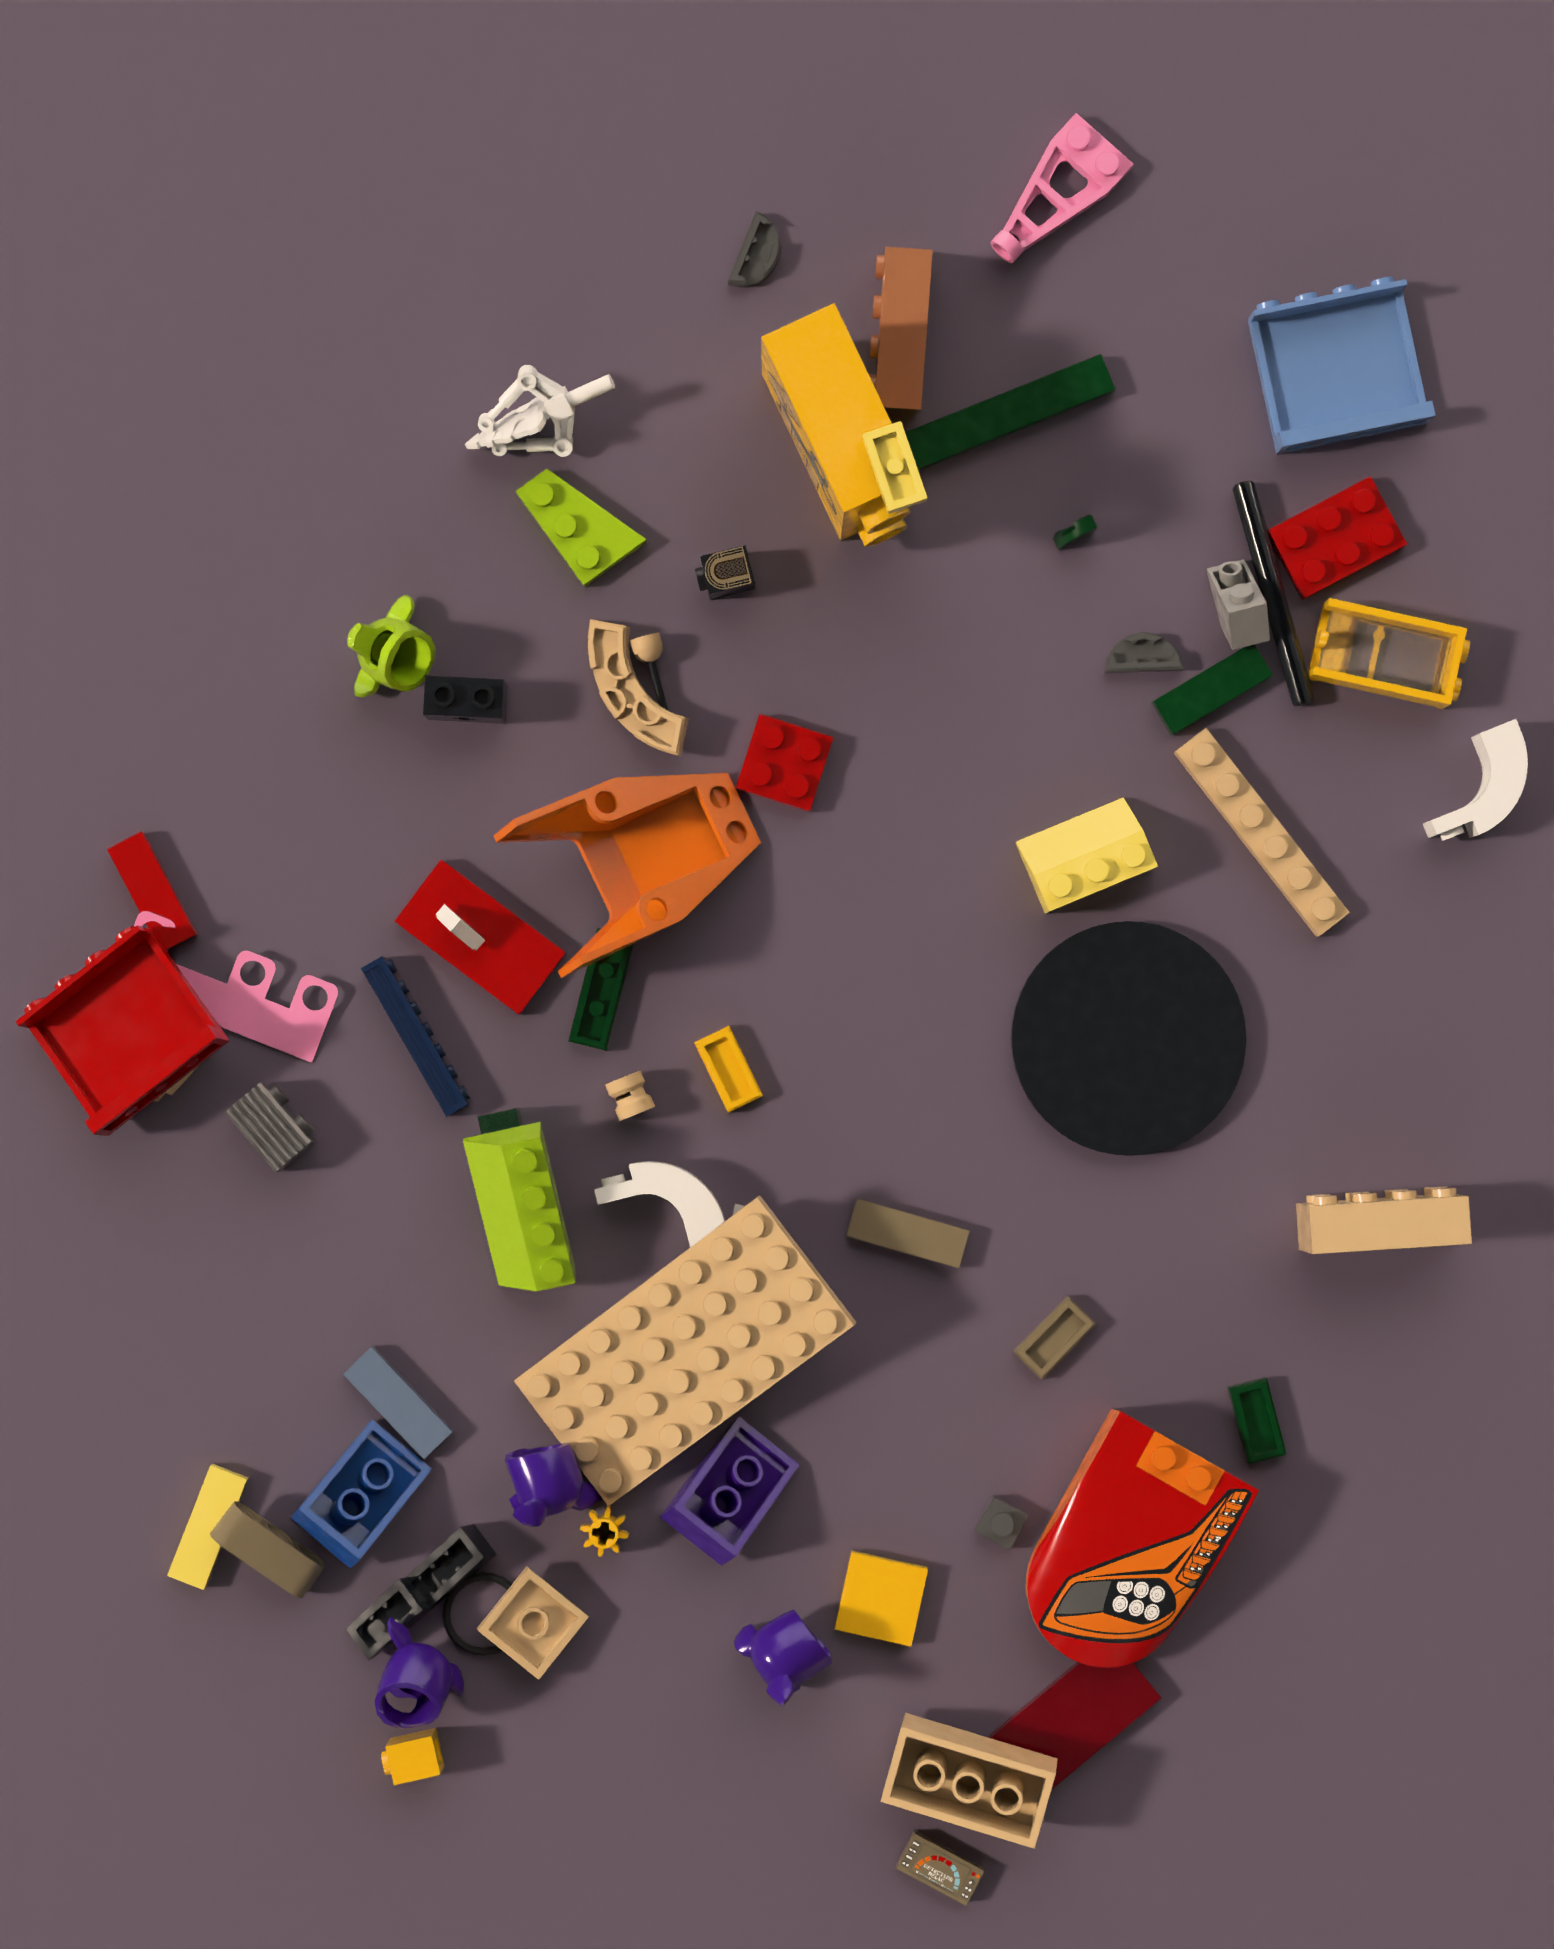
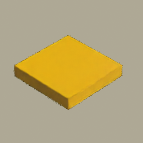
M851 1550L834 1629L912 1646L928 1567Z

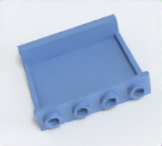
M1392 276L1383 277L1370 282L1371 286L1356 289L1355 284H1349L1333 289V294L1318 297L1317 292H1309L1296 296L1294 298L1295 302L1280 305L1279 300H1270L1256 306L1257 309L1253 310L1248 318V324L1276 455L1425 425L1436 416L1433 401L1426 402L1403 295V290L1407 286L1406 279L1394 281Z

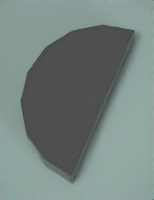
M757 210L728 279V285L744 288L758 285L772 274L778 264L781 250L778 232L773 227L770 219Z
M1139 632L1126 636L1113 647L1106 659L1104 673L1182 671L1183 665L1179 652L1174 649L1170 642L1163 639L1161 635Z

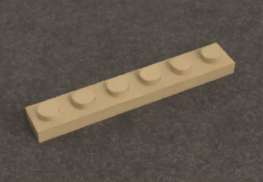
M1207 728L1174 752L1178 760L1316 937L1322 935L1350 913Z

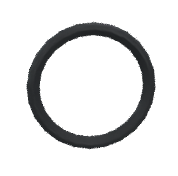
M475 1573L446 1597L443 1604V1623L449 1638L463 1651L479 1656L495 1655L502 1652V1650L497 1646L482 1648L466 1643L455 1632L451 1622L450 1614L454 1598L466 1585L477 1581H492L500 1584L507 1590L512 1585L510 1581L494 1573Z

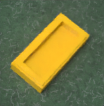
M730 1026L694 1042L728 1113L763 1096Z

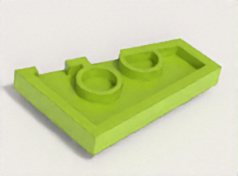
M545 469L515 491L584 587L647 543V539L548 469Z

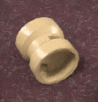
M641 1070L605 1084L609 1096L615 1098L617 1103L615 1111L619 1121L655 1107L651 1095L646 1094L644 1090L645 1079Z

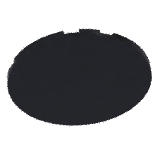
M1133 921L1112 922L1091 927L1067 938L1046 954L1034 968L1019 994L1014 1009L1011 1027V1049L1015 1071L1026 1097L1038 1114L1057 1132L1083 1147L1098 1152L1125 1156L1146 1155L1173 1148L1191 1139L1207 1127L1223 1110L1238 1084L1243 1069L1246 1053V1026L1243 1009L1230 978L1213 956L1199 944L1172 929L1160 925Z

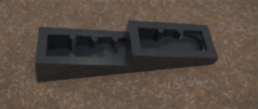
M474 1524L461 1526L407 1577L398 1579L346 1628L347 1632L368 1660L373 1659L393 1642L388 1633L387 1623L389 1617H392L395 1621L409 1629L497 1555Z

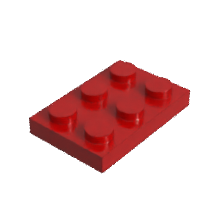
M1371 476L1268 529L1271 544L1301 600L1316 594L1407 545Z

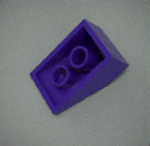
M738 1416L682 1485L660 1518L722 1566L738 1555L800 1464Z

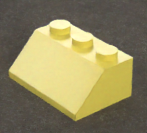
M1124 797L1015 842L1045 914L1158 867L1145 833Z

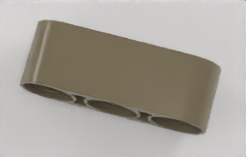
M234 1501L210 1532V1536L220 1546L297 1598L302 1599L326 1567V1563L318 1555L238 1501Z

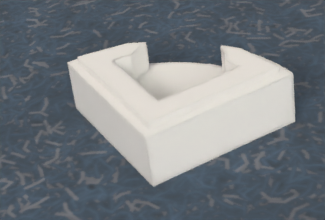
M445 904L436 913L437 919L472 950L475 949L477 951L485 942L482 936Z

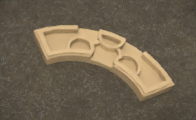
M590 619L588 630L590 668L593 669L595 681L600 691L599 694L614 718L637 739L663 752L682 756L689 718L677 715L663 708L641 686L630 659V627Z

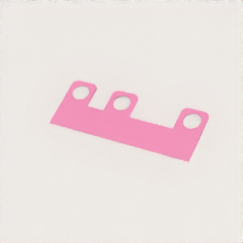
M149 911L141 912L134 926L142 927L149 921H155L163 927L175 928V924L171 920ZM250 951L239 953L227 984L176 964L220 1027L312 1063L338 996V989L334 984L311 975L302 977L290 1008L265 999L276 971V966L272 960ZM257 961L263 965L265 978L259 985L250 986L241 979L240 970L246 962ZM317 985L326 991L328 1000L322 1009L311 1010L305 1006L303 993L309 986Z

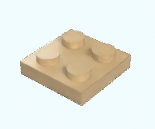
M526 1566L477 1627V1630L539 1680L589 1616Z

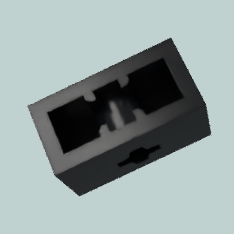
M425 675L423 715L428 720L506 724L508 685L504 679Z

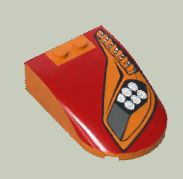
M1111 1409L1031 1555L1026 1573L1025 1587L1029 1608L1037 1628L1044 1638L1059 1652L1085 1665L1104 1668L1120 1667L1147 1657L1168 1638L1200 1593L1226 1552L1259 1490L1127 1414Z

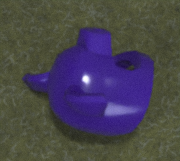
M570 1443L533 1449L523 1448L505 1455V1463L516 1492L509 1499L512 1507L515 1509L513 1517L526 1526H541L545 1522V1517L562 1513L570 1508L582 1511L603 1500L590 1482L583 1483L581 1470Z
M794 1609L771 1620L758 1631L755 1630L752 1624L743 1627L735 1636V1649L743 1656L751 1657L757 1672L768 1685L766 1689L768 1695L772 1700L779 1703L780 1706L786 1704L793 1693L800 1689V1684L832 1665V1656L828 1648L809 1630Z
M389 1617L387 1623L388 1633L398 1649L391 1655L380 1679L374 1701L377 1715L384 1724L395 1728H414L430 1724L439 1717L450 1689L455 1690L462 1697L464 1680L461 1670L457 1665L449 1663L448 1659L437 1648L429 1644L413 1642L410 1631L403 1624ZM389 1691L398 1698L410 1697L416 1699V1706L410 1713L396 1710L387 1702L386 1693Z

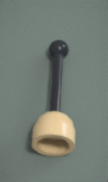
M660 632L630 640L635 657L649 666L658 704L668 710L655 662L663 651Z

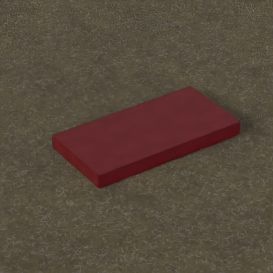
M1076 1662L989 1736L991 1739L1058 1758L1053 1789L1158 1702L1161 1696L1134 1663L1120 1667L1104 1668Z

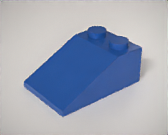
M372 1419L289 1519L351 1568L363 1557L432 1468Z

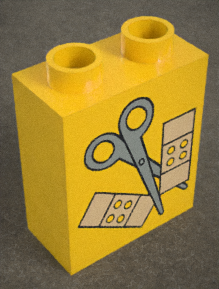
M835 303L762 336V376L840 541L858 533L864 547L868 548L880 544L907 528L904 518L911 513L909 510L911 507L888 514L862 439V434L892 423Z

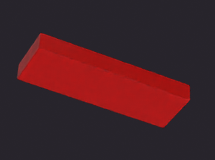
M141 831L107 849L139 912L149 911L167 918L175 924V928L164 927L155 921L146 923L148 929L154 932L166 950L169 951L198 935L144 832Z

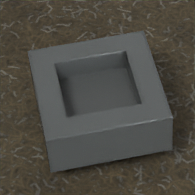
M993 1495L974 1530L1010 1551L1028 1515Z

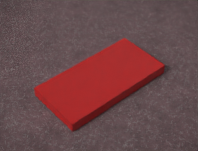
M442 859L394 921L518 1015H521L566 955L565 951ZM444 904L485 939V942L477 951L475 949L472 950L437 919L436 913Z

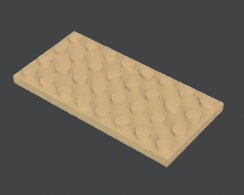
M759 1195L517 1377L514 1382L561 1444L570 1443L580 1470L605 1503L610 1506L853 1327L856 1321Z

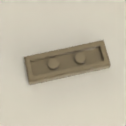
M856 1198L846 1236L959 1268L970 1231Z

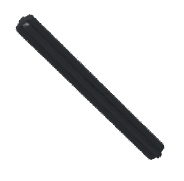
M1253 481L1240 482L1233 487V493L1259 587L1267 603L1268 619L1292 704L1294 706H1303L1311 703L1314 700V695L1256 487Z

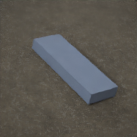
M374 1346L369 1348L343 1373L352 1385L423 1459L454 1431Z

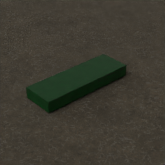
M1254 644L1243 647L1157 698L1152 704L1172 736L1272 677L1273 674Z
M634 944L587 966L569 1042L607 1051Z

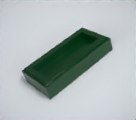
M1262 1377L1227 1386L1246 1462L1252 1464L1287 1455L1267 1378Z

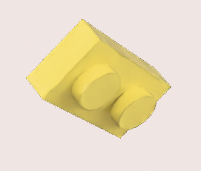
M899 421L862 434V439L888 514L926 502L928 498L902 422Z

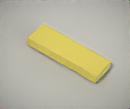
M215 1464L210 1465L167 1576L202 1590L207 1587L222 1548L213 1540L210 1532L234 1501L240 1502L249 1480L248 1477Z

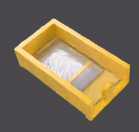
M1329 598L1322 604L1307 674L1309 680L1326 682L1444 709L1451 705L1452 701H1457L1460 694L1462 679L1457 678L1460 663H1465L1470 649V641L1465 640L1467 628Z

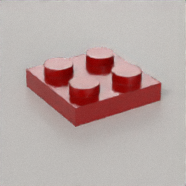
M759 714L736 789L810 813L834 737Z

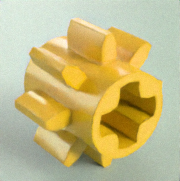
M607 1506L605 1513L600 1515L591 1509L589 1516L593 1521L592 1524L584 1523L580 1526L581 1531L589 1532V1538L586 1539L583 1546L585 1548L592 1544L596 1546L599 1557L603 1555L605 1549L610 1547L614 1552L618 1553L620 1546L617 1539L629 1537L628 1531L620 1530V1524L624 1522L626 1516L620 1515L616 1518L611 1515V1506ZM602 1522L609 1523V1530L615 1532V1534H609L607 1540L600 1539V1532L594 1530V1528H600Z

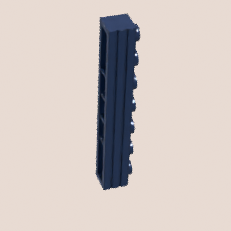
M381 956L362 967L361 970L445 1116L449 1117L468 1106L469 1102L467 1099L471 1098L464 1085L460 1087L455 1080L458 1077L456 1070L452 1064L447 1066L443 1059L446 1056L445 1051L440 1043L435 1045L431 1036L434 1033L427 1022L423 1023L419 1015L422 1012L415 1001L411 1002L406 995L410 991L403 980L398 981L394 974L397 972V968L391 959L386 960L385 957Z

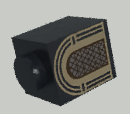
M746 545L700 556L702 567L695 568L700 591L708 590L710 600L755 589V581Z

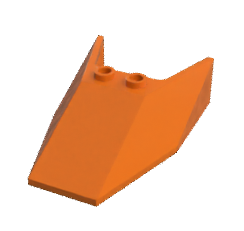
M728 773L615 777L519 816L493 836L496 843L570 840L578 846L609 911V920L558 970L561 978L682 921L761 844Z

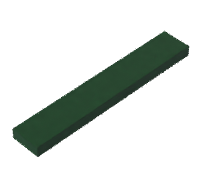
M1099 354L909 430L905 434L919 471L1114 393L1116 389L1103 357Z

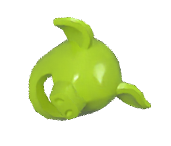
M403 595L397 599L385 618L378 619L369 625L357 623L350 630L347 644L349 648L357 653L361 666L354 685L355 696L362 698L376 694L380 684L392 689L408 692L418 688L425 681V675H428L435 660V645L427 633L409 623L415 606L410 596Z

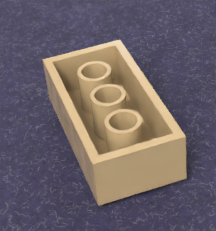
M1447 1186L1423 1188L1424 1195H1417L1416 1190H1384V1198H1377V1193H1369V1191L1345 1193L1346 1200H1337V1195L1330 1194L1306 1195V1203H1296L1299 1250L1310 1254L1472 1244L1469 1196L1456 1194V1188H1447Z
M905 1713L880 1802L1035 1849L1055 1779L1058 1758Z

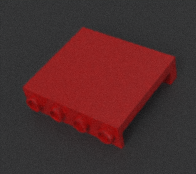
M138 925L122 930L115 937L116 942L105 951L100 950L89 956L84 963L86 965L75 975L70 974L60 979L54 986L56 990L46 998H39L31 1002L24 1009L25 1014L15 1021L18 1026L29 1028L90 1116L85 1123L95 1135H111L230 1041L151 929Z

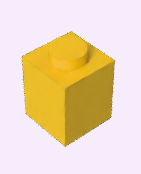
M436 1728L390 1738L385 1746L386 1751L381 1752L385 1775H392L394 1785L441 1775L444 1768Z

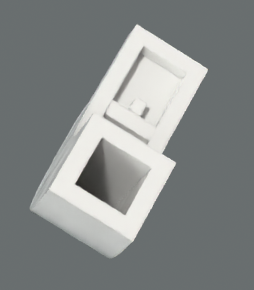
M1516 719L1471 737L1482 765L1483 775L1480 789L1474 799L1466 806L1423 823L1428 838L1440 834L1442 841L1464 833L1463 824H1465L1469 837L1472 838L1495 827L1512 811L1522 794L1528 768L1526 744Z
M655 1161L629 1164L631 1180L626 1181L624 1174L601 1179L603 1187L594 1189L598 1205L640 1194L657 1195L668 1200L681 1214L690 1247L725 1221L722 1209L709 1188L690 1172L668 1163Z

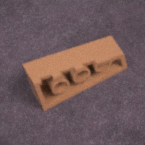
M885 247L884 255H877L875 279H882L881 295H874L872 319H880L879 335L871 334L870 358L877 359L876 375L869 374L885 408L921 410L933 250Z

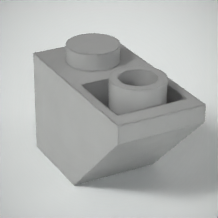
M1245 560L1229 561L1219 566L1207 568V575L1220 625L1231 649L1234 650L1270 641L1267 603Z

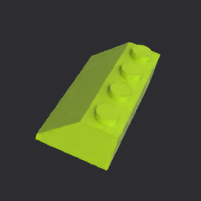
M541 1122L463 1138L499 1286L537 1292L574 1284L575 1263Z

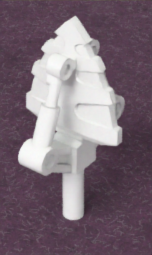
M524 365L519 369L515 382L498 399L499 403L494 409L480 415L478 427L483 432L473 436L465 443L467 449H480L483 446H487V448L492 447L491 450L496 456H503L507 450L527 449V452L554 451L558 456H568L573 448L572 433L575 406L615 389L613 379L607 374L568 392L565 386H561L540 374L533 366ZM524 391H530L536 396L527 404L516 410L514 409L497 422H494V419L504 408H509ZM551 417L555 427L554 437L527 438L526 442H513L515 439L541 432L546 421Z

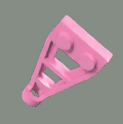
M1075 113L1050 141L1004 229L990 242L992 248L1005 261L1014 263L1025 250L1107 197L1132 169L1134 163ZM1062 162H1068L1088 181L1087 186L1070 198H1063L1050 186V179L1057 166ZM1041 194L1057 208V212L1044 224L1037 226L1025 215V212L1035 197Z

